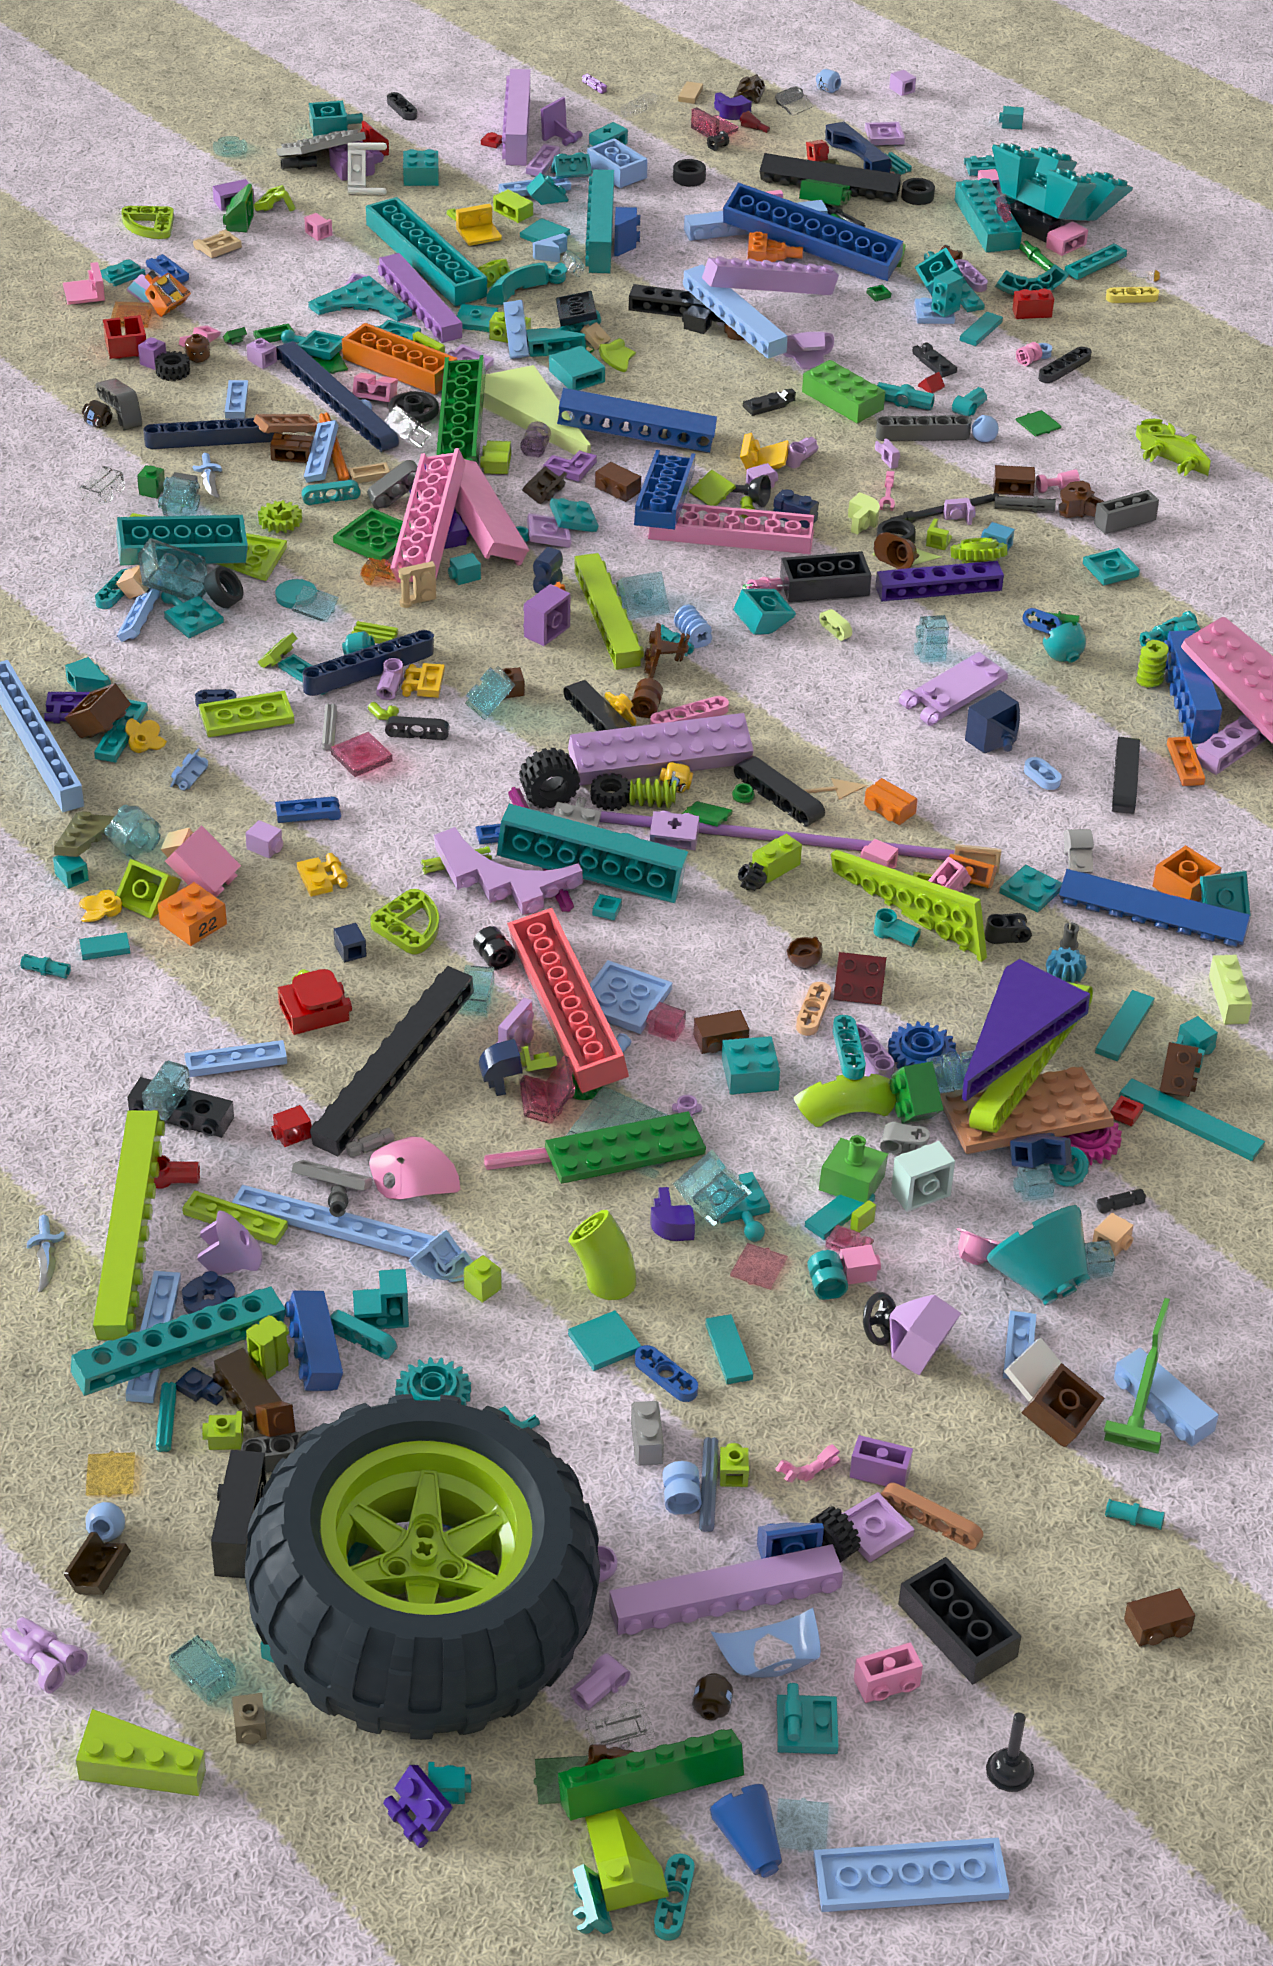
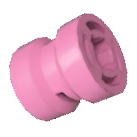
M1031 342L1017 349L1016 359L1022 365L1027 366L1033 361L1041 359L1043 352L1038 343Z

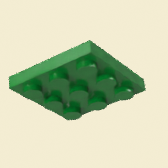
M370 508L333 535V543L382 564L395 554L403 521Z

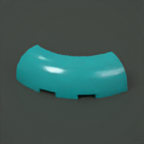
M547 263L522 266L503 275L491 286L487 294L486 303L490 305H503L504 302H507L515 294L514 290L520 287L526 289L538 285H547L549 279Z
M1055 264L1047 272L1036 278L1019 276L1005 270L995 287L1011 295H1014V291H1021L1023 289H1047L1052 291L1060 286L1070 274Z

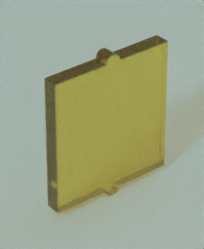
M110 1451L105 1454H88L86 1496L107 1495L111 1497L112 1494H133L135 1452L114 1453V1451Z

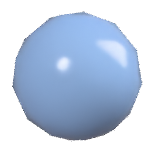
M982 415L972 424V434L980 442L994 440L999 431L996 419L991 416Z
M112 1502L96 1504L89 1509L86 1515V1530L89 1534L90 1532H97L103 1542L116 1539L125 1528V1515L121 1508Z

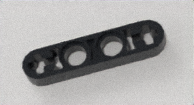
M1077 347L1039 370V381L1053 383L1091 360L1092 350L1088 347Z

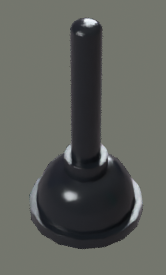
M763 474L745 485H735L736 488L731 491L733 493H744L758 506L765 507L771 495L770 478L768 475Z
M1021 1712L1014 1714L1008 1747L994 1752L988 1758L986 1764V1774L990 1782L998 1789L1007 1792H1018L1026 1789L1032 1783L1034 1777V1766L1031 1760L1020 1750L1026 1720L1025 1715Z

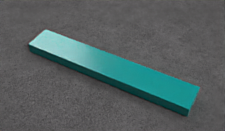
M1133 1078L1129 1080L1119 1093V1098L1122 1095L1144 1105L1143 1110L1250 1161H1253L1264 1147V1140Z

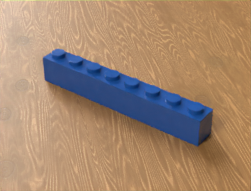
M1066 869L1059 893L1060 899H1063V903L1074 907H1077V903L1086 905V909L1093 912H1099L1100 909L1109 911L1108 915L1122 918L1123 915L1132 917L1131 921L1141 924H1145L1146 921L1155 923L1154 927L1168 930V927L1177 928V932L1188 936H1191V933L1200 934L1201 939L1214 942L1215 938L1224 940V945L1237 948L1238 944H1244L1251 919L1249 914Z

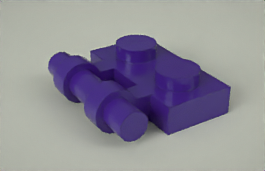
M48 692L46 712L53 713H44L45 722H53L54 724L67 722L65 717L69 713L62 712H71L90 692Z
M409 1765L394 1788L401 1798L397 1802L391 1795L384 1800L383 1804L388 1809V1815L393 1822L397 1821L404 1829L403 1834L410 1842L414 1841L418 1848H422L428 1843L427 1837L423 1834L425 1829L427 1828L429 1832L438 1831L453 1807L419 1765ZM410 1809L417 1816L414 1821L407 1814Z

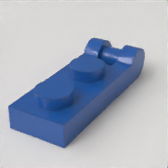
M164 254L157 256L156 259L150 258L146 260L147 267L161 276L170 273L180 283L189 280V273Z
M333 796L275 802L278 823L317 819L339 820L341 818L339 799Z

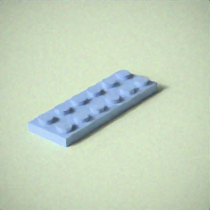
M999 1837L814 1850L813 1854L821 1912L1009 1899L1010 1891Z

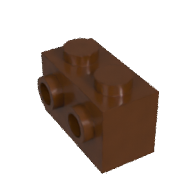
M1169 1042L1160 1086L1161 1092L1189 1097L1190 1092L1196 1091L1198 1078L1193 1077L1195 1067L1200 1068L1203 1054L1198 1053L1199 1047Z

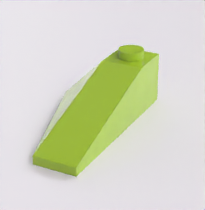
M620 1808L585 1817L607 1912L669 1897L661 1865Z

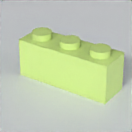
M1213 955L1209 977L1224 1025L1248 1024L1252 1001L1237 955Z

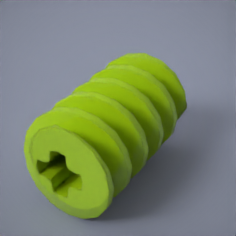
M1150 640L1146 643V646L1141 648L1139 669L1137 670L1138 675L1136 677L1139 685L1156 687L1164 681L1169 647L1164 642Z
M639 777L635 784H633L631 779L630 805L634 806L636 800H638L639 805L643 806L647 800L649 807H652L654 801H656L658 808H661L663 802H665L667 808H670L672 803L674 802L675 804L677 781L674 780L672 785L669 786L668 781L665 779L662 786H660L658 779L655 780L653 785H651L649 778L646 779L644 784H642Z

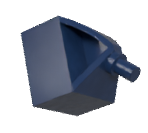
M998 690L969 706L965 741L983 753H988L1003 747L1004 751L1010 752L1012 745L1018 739L1020 723L1019 702L1003 691Z

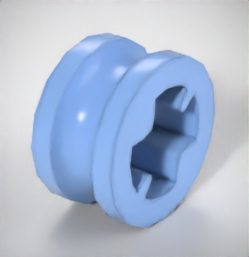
M1039 343L1043 352L1041 359L1050 358L1052 346L1048 343Z

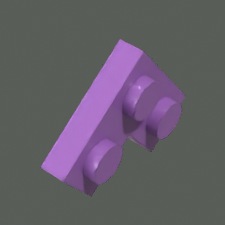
M580 450L571 460L552 455L543 464V467L546 466L557 476L566 472L568 474L566 476L567 479L579 482L597 463V455Z

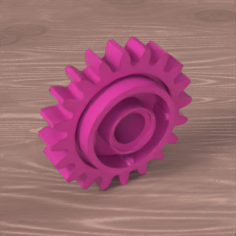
M1114 1123L1112 1127L1060 1137L1070 1138L1071 1146L1082 1150L1090 1162L1089 1165H1092L1093 1160L1102 1164L1103 1158L1110 1161L1112 1154L1117 1155L1118 1148L1121 1146L1122 1131L1118 1130L1119 1124Z

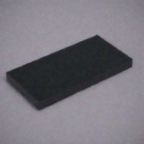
M591 290L556 297L561 327L598 319Z

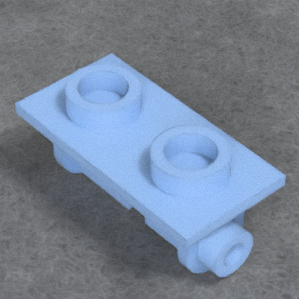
M199 748L193 754L189 753L185 757L182 767L177 766L171 775L173 781L170 787L177 784L181 790L190 789L197 778L208 768V760L197 755L200 750Z

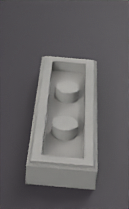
M306 1160L293 1163L291 1171L292 1173L361 1191L371 1188L373 1183L372 1177Z

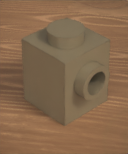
M262 1693L232 1697L236 1742L255 1744L260 1740L267 1739Z

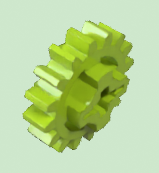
M284 500L274 501V504L266 503V507L261 506V511H258L259 525H262V529L268 528V532L275 530L276 533L280 531L287 533L288 529L294 531V527H300V523L303 522L302 509H299L298 505H292V502L285 503Z

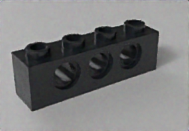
M143 1077L138 1079L127 1096L129 1111L158 1110L160 1120L164 1121L165 1124L179 1126L184 1130L198 1131L207 1136L222 1138L234 1119V1107L231 1100Z

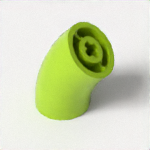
M601 1210L583 1221L572 1232L568 1242L577 1253L583 1265L587 1286L591 1293L605 1300H619L630 1295L636 1287L635 1263L630 1246L618 1223L608 1210Z

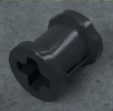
M720 131L716 136H709L707 138L708 148L716 151L721 146L729 145L728 134L725 131Z

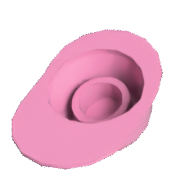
M957 1228L961 1232L958 1244L959 1256L971 1264L980 1265L988 1262L987 1255L1001 1243L1000 1241L980 1237Z

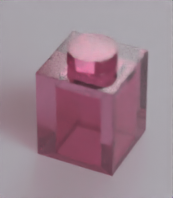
M659 1002L655 1009L650 1010L646 1019V1023L649 1024L648 1033L676 1042L685 1028L686 1011Z

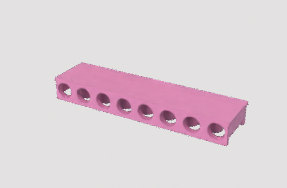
M459 448L450 454L429 457L425 453L421 454L391 565V570L398 583H401L398 572L400 568L431 561L436 566L437 578L466 464ZM411 576L409 582H413V576Z
M464 459L466 464L455 508L486 559L494 555L512 559L517 565H521L527 552H529V548L477 462Z
M684 503L682 509H686L688 512H685L683 517L679 516L675 530L649 527L648 539L811 554L814 515ZM699 511L707 512L704 515V519H700ZM723 512L728 514L724 517V521L720 520V516L718 515L719 513ZM744 514L748 516L744 523L740 522L739 515ZM761 516L768 518L764 525L760 524V519H758ZM786 518L789 521L785 523V527H782L779 519ZM799 521H808L810 527L807 529L801 528Z

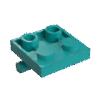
M789 1683L787 1685V1695L777 1694V1753L838 1754L837 1696L799 1695V1685L797 1683Z

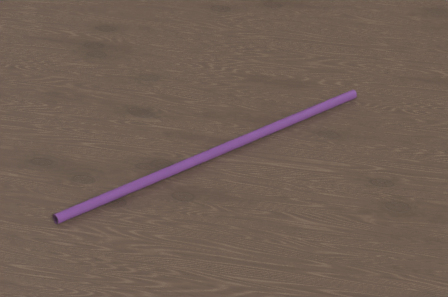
M602 811L600 822L651 828L653 817ZM699 822V833L773 841L787 833L802 845L862 851L866 845L868 846L872 842L869 840L724 824L716 827ZM884 842L898 848V855L946 860L950 854L955 852V850Z

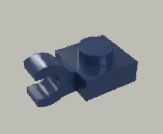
M194 1367L175 1383L177 1391L195 1402L200 1398H204L217 1406L224 1399L223 1396L218 1394L222 1387L214 1383L212 1377Z

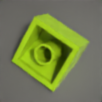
M130 859L115 896L121 898L123 907L153 919L159 913L158 903L175 894L182 879L146 863Z

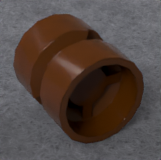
M644 678L637 683L631 700L633 703L631 711L635 716L651 718V715L657 712L664 692L662 685L657 680Z

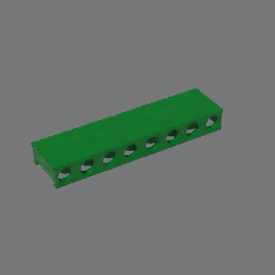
M480 355L479 359L449 361V357H445L436 455L450 454L459 448L464 459L477 462L478 466L486 376L484 355Z

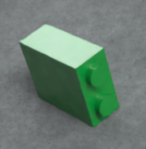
M807 179L801 182L799 199L810 201L822 200L823 203L841 206L850 201L852 191L849 190L850 186Z

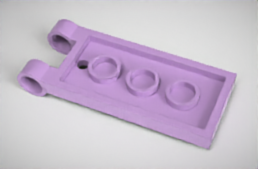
M977 652L913 691L910 689L905 690L899 697V703L908 710L920 702L923 703L926 708L921 712L920 719L928 726H931L1008 679V672L982 653Z

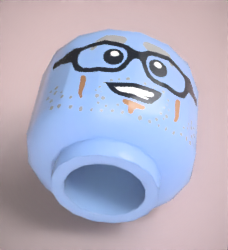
M823 69L816 76L819 90L833 93L841 86L842 81L839 73L836 71Z

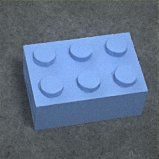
M615 138L587 148V154L590 156L591 170H614L615 186L622 188L647 178L648 159Z

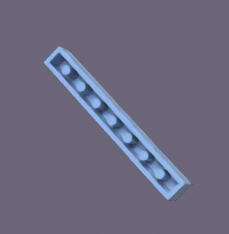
M822 200L798 202V204L828 214V210ZM723 211L684 216V231L690 241L751 233L723 223Z
M703 264L684 271V288L767 359L787 352L788 336L731 288L710 287L702 279L705 270Z

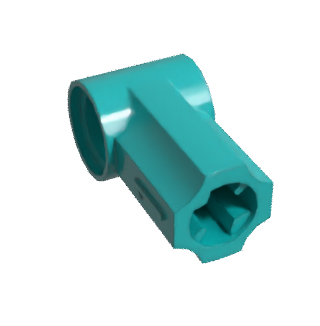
M977 387L964 397L958 395L953 401L952 411L968 417L974 415L977 408L987 401V394L983 388Z
M879 909L875 917L874 934L882 939L891 937L914 947L921 935L922 929L897 919V914L892 909Z

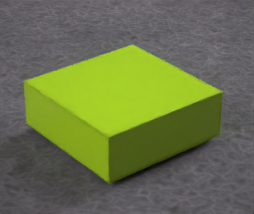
M869 1200L852 1212L851 1231L858 1234L875 1221L876 1204Z

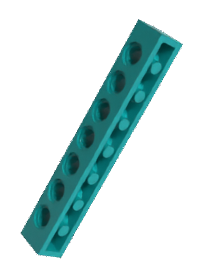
M272 1286L257 1289L241 1297H234L226 1302L207 1306L200 1311L181 1315L177 1319L158 1323L151 1328L132 1332L125 1337L106 1341L102 1345L80 1350L71 1356V1374L83 1395L86 1396L144 1374L152 1373L154 1370H160L247 1339L246 1330L255 1324L259 1325V1321L268 1315L284 1323L286 1309Z

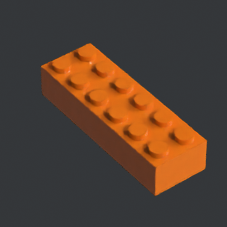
M368 323L362 324L342 338L343 359L385 376L396 378L398 381L434 395L442 390L445 357H449V361L457 360L456 357Z

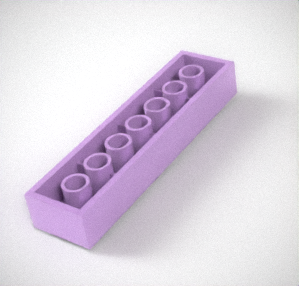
M510 69V75H506L502 133V159H506V165L526 166L530 69Z
M744 713L571 734L568 745L569 755L580 777L581 782L579 785L591 784L594 778L597 779V776H603L606 773L608 775L615 773L616 776L620 774L622 778L626 777L627 779L660 775L661 768H666L669 762L687 765L690 771L735 766L751 757L754 752Z

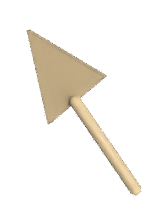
M831 778L834 785L832 787L804 790L807 793L836 790L838 798L841 799L868 785Z

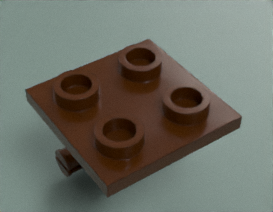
M656 623L655 630L651 631L649 635L650 648H646L644 653V660L646 661L644 673L648 674V678H654L660 654L676 653L674 660L677 662L678 660L680 662L683 660L684 654L688 652L689 648L687 645L690 639L689 634L686 633L685 636V633H682L678 643L661 640V624Z

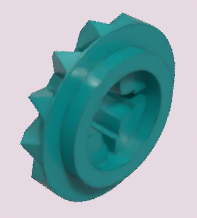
M1071 1146L1072 1163L1075 1161L1073 1165L1075 1174L1070 1171L1064 1173L1066 1170L1064 1165L1049 1164V1173L1052 1179L1063 1187H1074L1078 1183L1083 1182L1086 1175L1089 1174L1090 1162L1082 1150Z

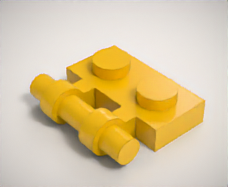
M423 663L422 668H417L416 665L410 664L405 670V680L401 686L402 695L409 697L413 691H417V696L439 698L445 665Z
M328 853L326 855L327 861L321 863L319 857L296 862L298 872L310 897L333 892V885L339 884L340 888L348 886L347 874L341 869V862L333 853ZM330 871L333 872L332 875H327V873H326V872H330Z

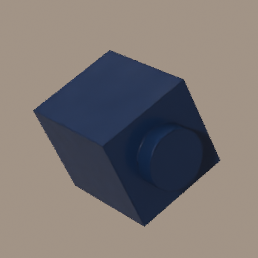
M357 923L333 928L334 945L344 963L367 957L366 939Z

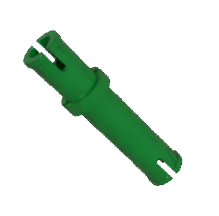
M1027 240L1023 241L1027 246H1024L1022 243L1020 244L1019 249L1027 255L1030 261L1037 263L1046 272L1053 267L1054 263L1045 257L1038 247L1032 246Z

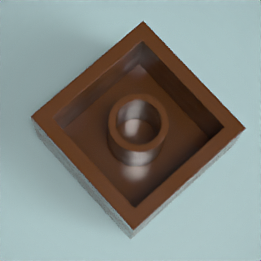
M114 683L90 692L65 717V720L79 738L87 736L92 738L99 732L104 734L111 730L114 726L112 723L125 716L127 713L125 710L131 703L117 684Z
M1061 1363L1047 1377L1021 1413L1058 1444L1067 1447L1079 1435L1105 1398Z

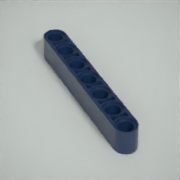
M254 418L148 424L143 428L144 443L148 449L271 442L274 433L278 432H262L253 421Z
M419 630L307 667L303 670V692L309 696H316L382 674L384 662L391 658L401 660L403 666L426 659L434 654V634L429 630Z

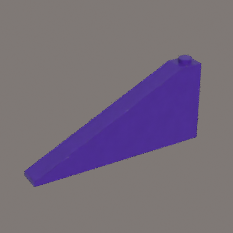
M1021 959L1008 965L1003 971L965 1074L962 1099L967 1101L1087 1015L1090 993Z

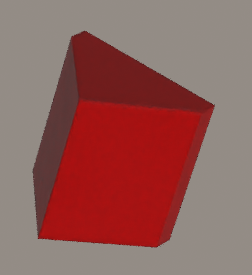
M937 372L921 381L918 387L929 393H935L945 388V384L940 372Z

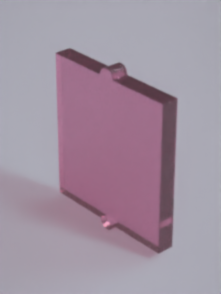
M747 1243L730 1276L746 1281L749 1285L755 1284L771 1290L788 1256L771 1251L770 1248H762Z

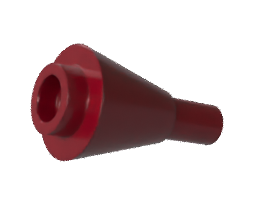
M749 110L742 113L740 117L742 127L759 129L765 133L770 131V127L761 123Z

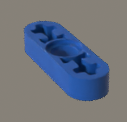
M650 1345L641 1346L636 1350V1367L672 1396L682 1402H690L697 1397V1380L662 1352ZM667 1370L671 1371L674 1375L665 1378L660 1376L659 1373Z

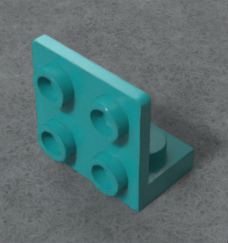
M578 152L574 155L558 154L554 156L550 169L551 173H556V179L591 176L590 156L583 152Z

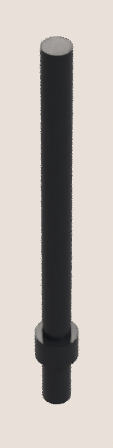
M993 493L969 500L972 506L994 502L995 496L999 495L998 493ZM944 505L916 512L913 510L907 511L903 515L890 517V519H905L913 523L917 519L943 514Z

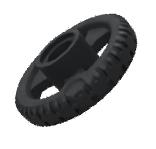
M404 392L394 396L389 402V413L392 418L405 424L429 422L439 412L437 399L424 392ZM432 407L429 411L424 413V408ZM397 409H404V413L398 411Z

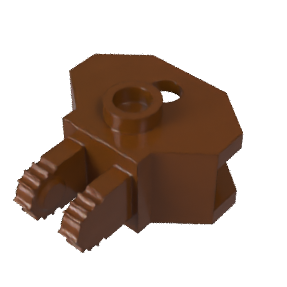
M1083 480L1070 482L1060 491L1062 503L1058 505L1060 516L1065 518L1078 516L1083 518L1085 515L1095 518L1097 503L1104 501L1094 496L1095 492L1091 490L1088 482Z

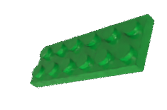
M689 1111L545 1140V1149L561 1184L704 1155L706 1152V1146Z

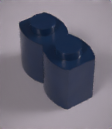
M547 546L535 559L533 571L536 577L533 580V589L536 593H539L550 584L562 583L563 573L560 567L563 564V556L560 550Z

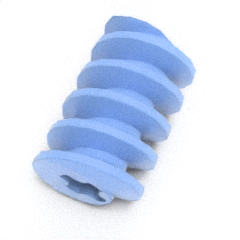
M688 604L679 608L674 616L675 626L681 633H685V636L686 633L690 635L688 642L693 644L694 648L707 646L712 640L711 626L693 605Z

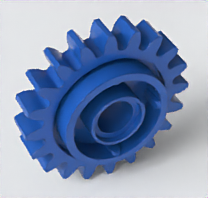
M919 1021L916 1022V1026L907 1023L906 1029L899 1026L898 1032H892V1036L888 1041V1053L894 1062H897V1069L933 1061L935 1074L937 1075L938 1069L945 1072L946 1066L951 1067L952 1061L955 1060L956 1043L953 1042V1036H947L946 1029L938 1031L939 1025L933 1028L930 1027L929 1022L925 1026H922Z

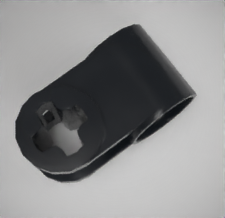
M1022 913L991 914L987 918L984 934L987 942L1004 944L1028 942L1032 937V932L1026 925V916Z

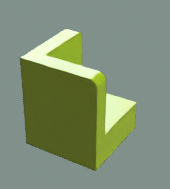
M934 518L927 530L926 546L945 551L952 539V535H949L948 530L938 528V519Z

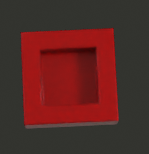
M488 132L481 139V145L495 149L502 143V135H498L495 132Z
M1121 1095L1110 1110V1113L1115 1120L1132 1127L1143 1112L1144 1105Z

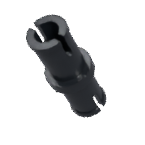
M300 155L295 158H281V169L297 168L301 170L306 167H317L316 156L301 157Z

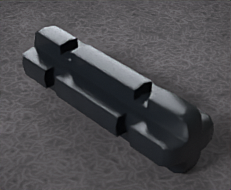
M1143 1189L1132 1190V1193L1127 1191L1109 1196L1110 1199L1108 1197L1099 1198L1096 1207L1100 1213L1110 1212V1209L1115 1211L1131 1207L1133 1203L1135 1205L1143 1204L1146 1200V1194Z

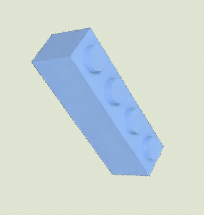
M1141 1348L1118 1361L1114 1375L1117 1385L1121 1389H1126L1135 1399L1137 1398L1148 1355ZM1157 1362L1146 1408L1155 1415L1160 1423H1165L1171 1428L1178 1439L1186 1441L1192 1447L1215 1431L1219 1414Z

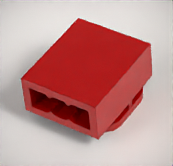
M319 969L299 974L293 978L292 984L278 987L279 1005L293 1035L350 1021L349 1012L352 1011L350 998H345L342 982H337L334 973L328 969Z

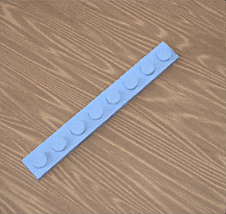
M246 1185L241 1186L232 1203L286 1220L288 1225L410 1258L436 1237L346 1212L341 1217H335L331 1215L330 1208Z

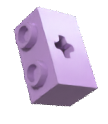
M669 811L653 812L650 830L651 842L678 849L696 850L699 816H694L690 813L675 814Z

